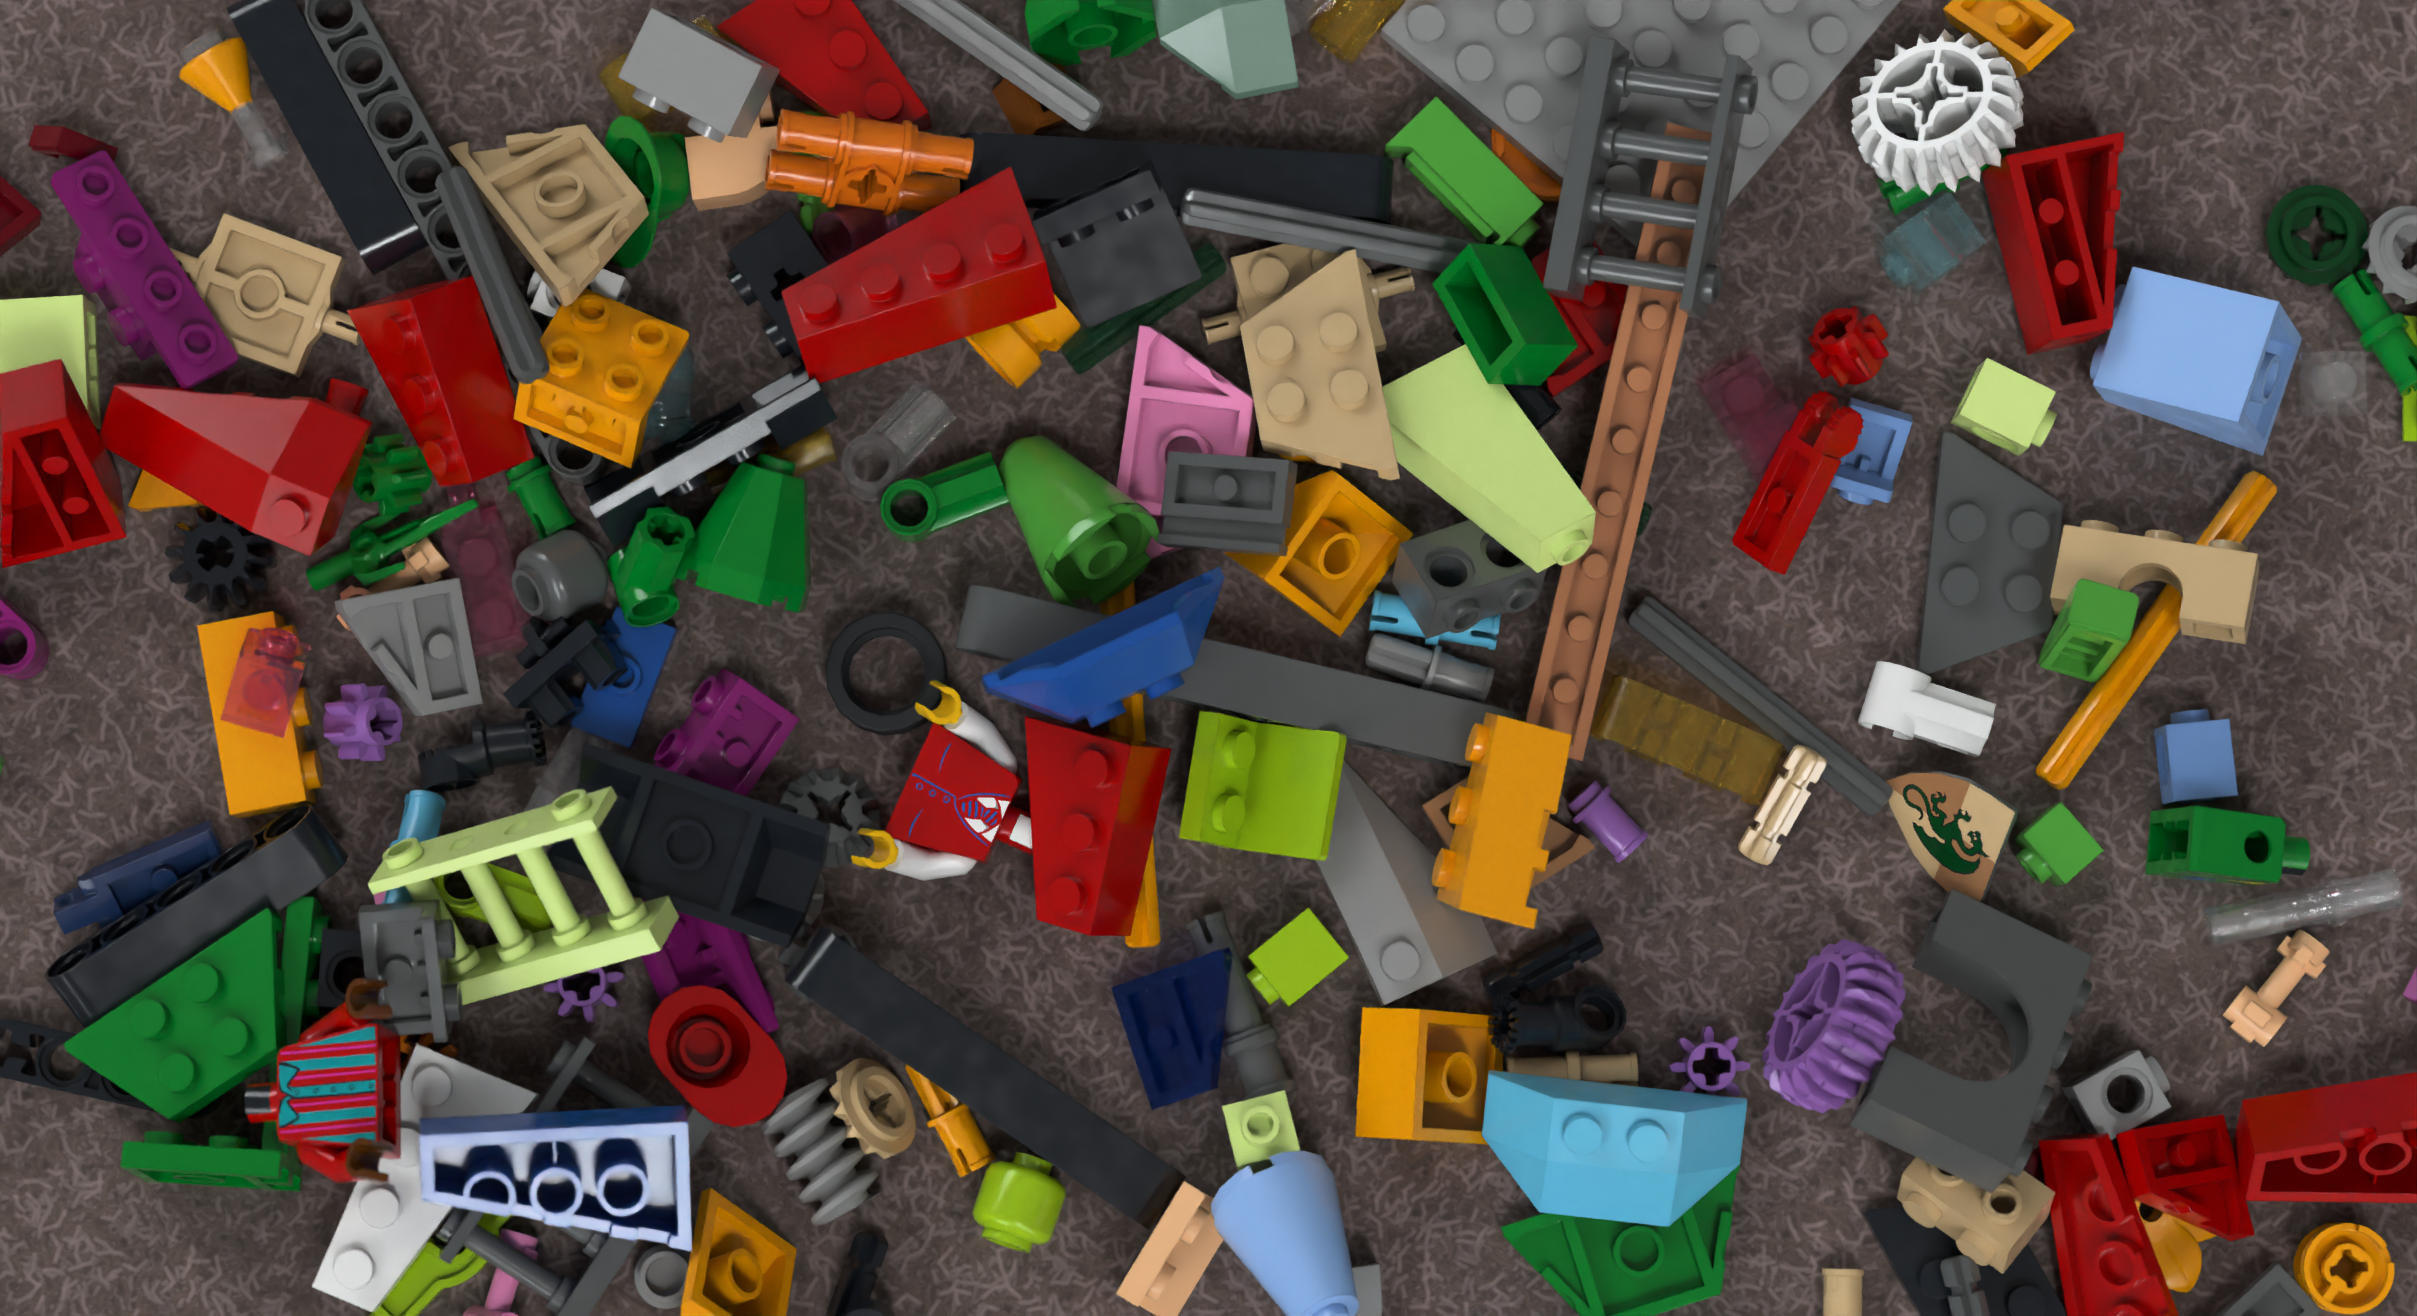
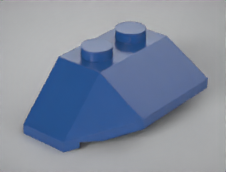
M1220 566L987 673L982 676V685L986 693L1071 724L1087 718L1091 728L1127 712L1122 701L1144 690L1150 701L1185 685L1181 673L1189 670L1194 665L1225 579Z

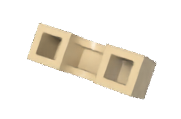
M2085 520L2081 522L2080 527L2064 525L2050 600L2054 615H2059L2071 590L2080 579H2088L2128 592L2140 583L2161 581L2173 586L2182 596L2179 615L2182 635L2246 644L2260 572L2258 554L2247 552V546L2231 540L2215 539L2209 542V546L2184 543L2182 536L2169 531L2147 530L2144 536L2119 533L2117 526L2107 522Z

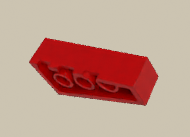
M1011 166L781 291L809 379L815 377L818 384L1057 308L1046 260Z

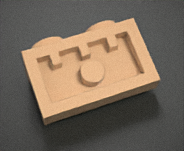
M1183 1181L1116 1294L1137 1307H1143L1156 1316H1178L1223 1241V1238L1215 1228L1214 1218L1211 1214V1203L1214 1198Z

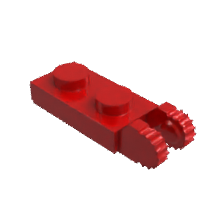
M1819 390L1818 393L1813 392L1811 397H1807L1806 403H1803L1804 408L1799 411L1790 431L1786 430L1732 538L1734 546L1770 571L1783 575L1786 574L1842 462L1839 459L1854 451L1859 441L1858 436L1862 434L1861 430L1864 427V419L1861 418L1862 415L1849 406L1847 408L1842 406L1839 409L1838 399L1826 391L1821 392Z

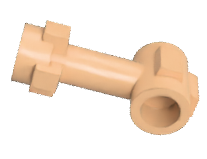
M427 536L418 543H414L402 550L406 558L403 561L406 565L404 570L373 584L369 589L356 588L350 585L340 593V600L414 586L421 580L425 583L440 581L443 579L440 573L450 567V564ZM338 614V615H337V618H338V620L341 622V624L344 626V628L347 629V630H349V631H351V630L349 629V627L346 625V623L343 621V619L340 617V615Z
M2298 929L2292 938L2286 936L2276 950L2284 959L2258 992H2254L2246 985L2222 1015L2232 1023L2229 1028L2248 1043L2255 1040L2265 1047L2288 1018L2278 1010V1007L2305 973L2316 979L2326 967L2323 961L2329 955V950L2317 939L2301 929Z

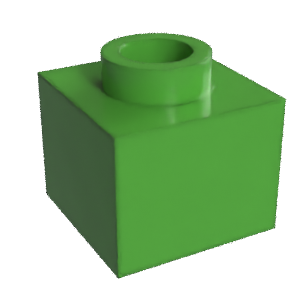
M2062 802L2051 805L2013 838L2022 849L2016 855V859L2023 869L2037 883L2043 884L2048 879L2054 887L2069 882L2104 851Z

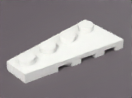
M416 1044L401 1079V1158L380 1159L379 1172L389 1175L386 1184L368 1180L357 1181L312 1287L370 1312L377 1311L427 1245V1241L455 1208L453 1206L422 1201L419 1141L420 1118L526 1113L540 1094L426 1046Z

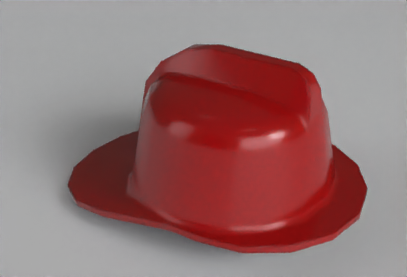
M705 985L683 987L665 997L652 1014L647 1033L651 1057L660 1072L696 1111L711 1122L729 1127L753 1125L769 1116L782 1100L787 1082L783 1055L769 1035L736 1000L723 990Z

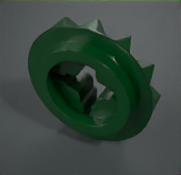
M2323 185L2300 187L2285 195L2272 208L2264 231L2269 248L2268 259L2276 262L2284 272L2285 278L2298 280L2308 284L2310 287L2336 283L2350 274L2362 260L2365 250L2361 247L2368 239L2367 225L2356 203L2343 192ZM2316 211H2318L2317 221H2320L2321 231L2331 233V237H2341V240L2335 239L2333 242L2324 243L2320 246L2315 260H2312L2313 252H2310L2309 242L2299 239V236H2291V233L2306 230L2310 227L2312 219L2315 217Z

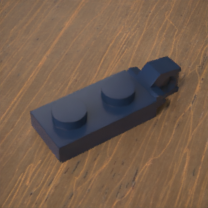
M210 819L91 868V871L77 877L78 887L54 898L53 914L64 935L95 922H98L102 929L157 893L170 887L209 860H213L226 849Z

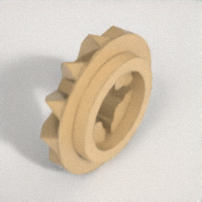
M867 1058L855 1059L836 1071L837 1082L830 1089V1092L839 1104L834 1115L843 1119L847 1126L846 1138H858L864 1154L876 1152L884 1160L906 1150L911 1145L915 1136L916 1118L910 1097L898 1078L879 1062ZM875 1100L874 1112L871 1113L869 1110L870 1102Z

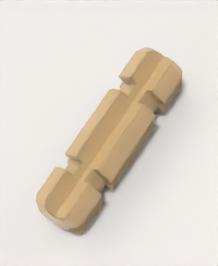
M1797 744L1792 748L1783 764V767L1788 769L1786 774L1783 776L1778 773L1753 818L1758 822L1756 827L1748 826L1738 844V849L1742 854L1756 863L1764 865L1772 863L1782 845L1777 839L1780 834L1788 835L1812 792L1807 788L1810 781L1816 784L1827 765V760L1821 754L1804 745Z

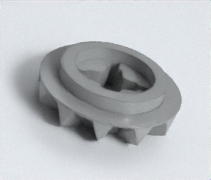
M2399 206L2386 211L2369 225L2371 230L2369 237L2361 248L2369 253L2370 264L2366 273H2375L2384 284L2382 294L2395 293L2402 298L2404 305L2417 302V254L2414 258L2416 265L2410 269L2407 268L2405 270L2402 267L2403 263L2401 261L2405 255L2403 249L2417 242V207Z

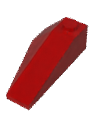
M117 383L114 385L99 436L106 449L245 529L311 556L336 535L373 422L312 397L292 396L289 399L257 397L255 393L247 392L218 394L195 392L192 388L183 389L181 387Z

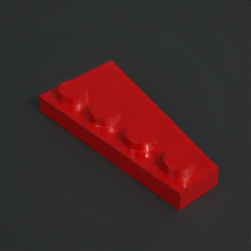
M2109 1134L2054 1135L2040 1140L2039 1146L2045 1183L2048 1188L2055 1192L2050 1214L2067 1316H2179L2136 1203L2131 1197L2129 1185Z

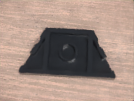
M1903 1207L1873 1208L1862 1212L1861 1215L1918 1316H1952L1948 1296L1952 1295L1951 1287L1948 1288L1944 1285L1940 1265L1941 1261L1947 1258L1963 1255L1958 1249L1956 1241L1936 1226L1928 1228L1919 1224L1906 1213ZM2028 1243L2003 1274L1989 1264L1987 1266L1978 1265L1982 1280L1977 1281L1978 1289L1985 1292L1990 1316H2067L2066 1310Z

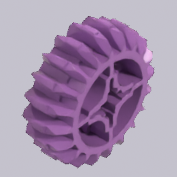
M1842 939L1835 945L1828 944L1822 949L1819 956L1814 955L1809 958L1806 969L1795 974L1794 984L1788 992L1783 993L1784 1000L1780 1008L1773 1013L1775 1018L1773 1026L1766 1033L1765 1040L1769 1044L1762 1053V1061L1766 1063L1764 1066V1078L1770 1081V1088L1780 1093V1097L1788 1102L1822 1114L1831 1108L1837 1110L1844 1105L1847 1098L1853 1099L1857 1096L1860 1085L1864 1081L1872 1080L1874 1068L1879 1061L1885 1060L1884 1052L1888 1044L1895 1039L1893 1034L1895 1025L1903 1016V1012L1899 1007L1905 1000L1906 991L1902 988L1904 974L1897 970V964L1886 959L1884 953L1869 945L1864 946L1861 943L1850 942L1846 939Z

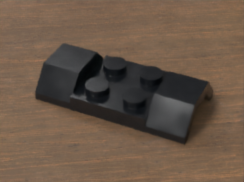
M801 364L639 456L632 468L623 465L586 486L584 490L591 501L589 508L612 545L615 546L633 535L637 523L643 521L648 508L667 507L661 496L671 490L674 497H679L694 490L708 479L705 470L726 458L731 465L750 458L764 448L761 438L770 433L773 434L781 450L838 418L816 378L812 377L809 379L805 364Z
M585 743L581 755L579 783L576 789H584L586 793H591L612 786L617 799L598 830L631 894L646 901L668 895L678 912L789 949L806 918L826 860L831 825ZM573 838L558 841L552 845L547 853V857L554 870L596 883Z

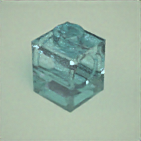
M1948 191L1885 237L1879 245L1885 253L1880 258V262L1896 286L1903 289L1909 285L1917 296L1976 254L1987 241Z

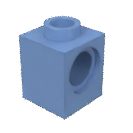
M2208 709L2170 713L2171 724L2154 729L2162 805L2226 800L2238 796L2229 719L2210 721Z

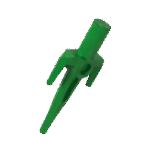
M470 499L449 509L414 520L379 535H376L374 531L399 516L400 513L386 516L380 515L350 532L349 549L307 568V579L315 591H320L352 575L363 586L375 584L406 568L403 561L385 567L390 560V556L424 539L451 521L478 508L479 503L477 499Z

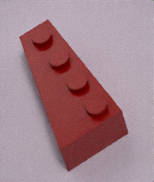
M2417 1072L2243 1099L2234 1136V1154L2245 1201L2417 1203Z

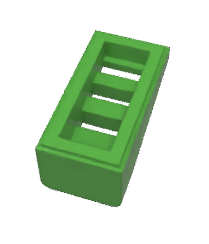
M2080 579L2071 590L2045 640L2037 664H2040L2041 668L2091 683L2100 680L2131 638L2139 604L2138 596L2132 592L2095 581Z

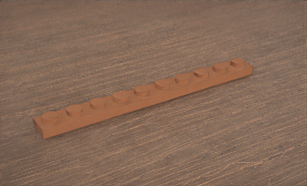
M1671 123L1666 124L1664 135L1711 141L1712 137L1710 132ZM1657 160L1649 197L1699 204L1706 167ZM1643 223L1634 260L1687 268L1694 230ZM1631 285L1627 287L1580 485V491L1596 511L1592 545L1589 546L1581 557L1572 563L1561 566L1527 709L1526 723L1572 735L1568 758L1583 761L1688 314L1679 309L1682 293Z

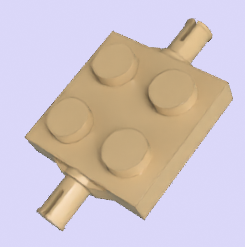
M223 213L212 243L200 254L199 258L169 248L240 357L300 379L311 349L323 335V332L351 342L356 346L362 340L358 332L341 326L344 325L357 330L350 316L333 309L334 291L346 264V261L338 255Z
M1284 243L1231 257L1230 267L1238 292L1236 311L1201 319L1203 334L1205 333L1207 345L1241 336L1240 326L1341 254ZM1357 257L1375 351L1377 353L1386 350L1387 345L1378 316L1379 299L1407 291H1415L1413 276H1410V267L1407 266L1372 275L1370 268L1363 259Z

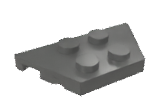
M1942 432L1939 440L1916 671L1926 675L1936 673L1937 671L2051 630L2053 607L2050 595L2059 553L2064 505L1954 433Z

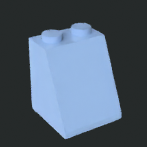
M2132 267L2127 284H2120L2115 291L2114 323L2107 343H2100L2092 358L2090 377L2094 380L2093 387L2106 402L2263 456L2302 337L2280 302Z

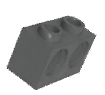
M1469 519L1400 543L1392 583L1426 639L1449 631L1452 633L1466 631L1478 621L1505 611L1507 613H1517L1528 608L1535 601L1539 600L1547 568L1537 573Z

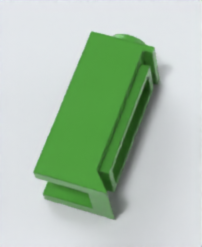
M1437 96L1385 145L1383 157L1406 158L1404 167L1479 242L1487 244L1491 241L1494 245L1522 246L1523 248L1541 229V226L1534 219L1539 216L1544 203Z

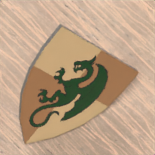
M1913 771L1885 780L1893 790L1888 800L1889 805L1914 856L1926 872L1948 893L1951 889H1954L1983 903L2012 827L2017 823L2019 810L1994 792L1969 778L1942 771Z

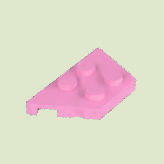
M1139 326L1117 488L1150 512L1156 520L1160 534H1162L1164 516L1161 515L1169 451L1252 457L1257 418L1251 395L1158 330L1149 326ZM1151 537L1145 552L1152 560L1183 548L1165 547L1158 544Z

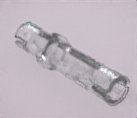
M2389 868L2369 875L2341 880L2336 875L2321 878L2320 884L2308 886L2307 888L2270 894L2232 904L2203 908V918L2209 944L2212 948L2220 945L2234 943L2235 941L2258 938L2328 922L2332 927L2346 925L2348 918L2377 911L2402 908L2403 895L2394 868Z

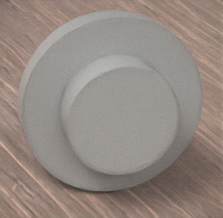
M660 1244L650 1248L641 1256L635 1268L634 1280L638 1293L647 1303L662 1309L681 1306L690 1252L668 1247V1244Z

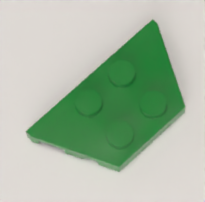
M270 908L264 909L63 1043L66 1051L167 1119L181 1123L277 1059L279 1050L286 1046V1021L281 1015V1003L285 997L284 971L277 968L276 933L283 932L282 919L279 913Z
M1740 1165L1669 1227L1540 1213L1500 1226L1502 1236L1579 1316H1654L1721 1294L1726 1264L1724 1261L1727 1240L1730 1237L1733 1216L1731 1210L1736 1176L1739 1173Z

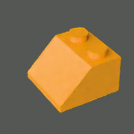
M1362 1007L1355 1137L1488 1145L1482 1137L1489 1070L1503 1072L1504 1053L1499 1052V1048H1495V1045L1491 1044L1493 1035H1489L1488 1031L1494 1028V1024H1488V1019H1494L1495 1017L1491 1015L1424 1009Z

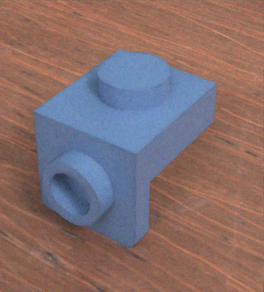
M1851 397L1848 406L1862 415L1864 427L1861 430L1862 434L1858 436L1859 441L1854 451L1839 459L1842 462L1830 486L1837 489L1838 495L1854 503L1870 505L1873 504L1874 499L1889 503L1894 491L1893 480L1913 423L1912 415Z

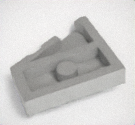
M459 578L445 579L334 601L337 613L414 716H424L483 703Z

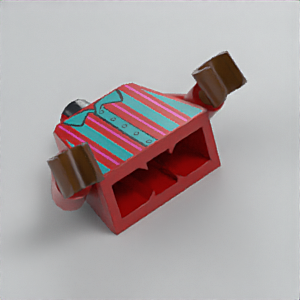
M354 979L347 988L343 1003L301 1033L296 1044L285 1046L279 1050L277 1054V1082L249 1084L245 1091V1110L251 1123L277 1121L279 1141L295 1148L303 1164L336 1183L368 1180L386 1184L389 1175L379 1172L380 1159L401 1158L400 1036L379 1023L370 1024L374 1019H390L393 1015L392 1006L378 1004L380 991L384 987H388L387 980Z

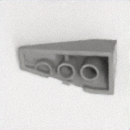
M1343 760L1328 857L1325 861L1314 860L1382 1007L1498 954L1480 915L1459 910L1436 899L1439 887L1432 886V873L1436 857Z

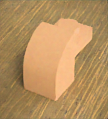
M771 90L747 138L725 135L722 143L703 135L685 137L692 200L698 211L743 205L762 197L770 191L764 189V175L769 150L776 149L777 126L764 127L763 122L775 121Z

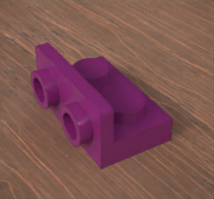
M722 668L716 677H708L698 687L691 700L692 712L680 729L675 728L662 739L654 755V759L657 761L654 766L747 797L800 719L739 676Z

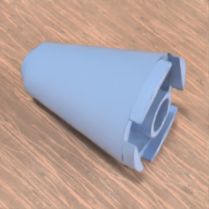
M1307 1151L1281 1152L1269 1156L1273 1164L1272 1167L1253 1174L1249 1165L1236 1172L1220 1187L1211 1203V1214L1214 1218L1215 1228L1286 1316H1355L1359 1303L1335 1177L1323 1157Z

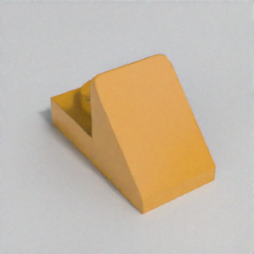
M1952 0L1943 8L1948 21L1953 27L1964 34L1969 32L1973 38L1978 40L1980 45L1990 42L1998 50L2000 57H2005L2006 61L2011 63L2016 78L2029 73L2075 30L2071 21L2039 0Z

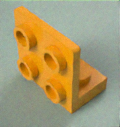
M585 288L572 304L566 307L562 304L560 305L539 340L550 366L549 372L544 378L536 379L531 384H521L519 382L513 419L632 468L642 450L649 411L688 344L689 332Z

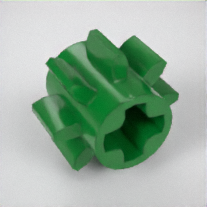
M403 433L374 437V443L365 445L353 481V487L357 496L363 502H378L381 516L409 512L410 506L422 504L421 494L427 492L430 488L432 471L429 469L417 445L405 447Z

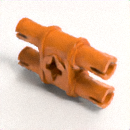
M782 109L777 126L776 149H770L767 157L764 189L820 197V203H824L826 207L834 208L835 204L881 210L882 215L888 217L891 214H897L899 209L926 213L960 194V179L967 180L968 173L971 171L974 141L972 138L949 137L918 131L917 125L912 124L909 120H903L902 124L855 117V113L852 111H846L845 114L840 113L838 118ZM792 152H795V153L801 152V153L813 154V155H818V156H806V155H800V154H793ZM918 172L936 173V174H942V175H944V176H940V175H937V176H935V175H928V174H922V173H918Z

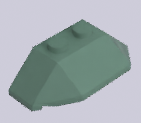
M1152 0L1160 45L1199 73L1220 84L1221 89L1236 100L1299 87L1285 0Z

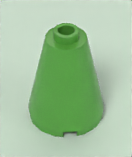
M1045 436L1023 437L1013 442L1006 449L998 472L1043 584L1054 601L1077 608L1072 600L1089 597L1095 605L1108 600L1127 588L1145 570L1151 560L1145 552L1151 537L1156 542L1158 541V534L1160 532L1156 520L1150 512Z

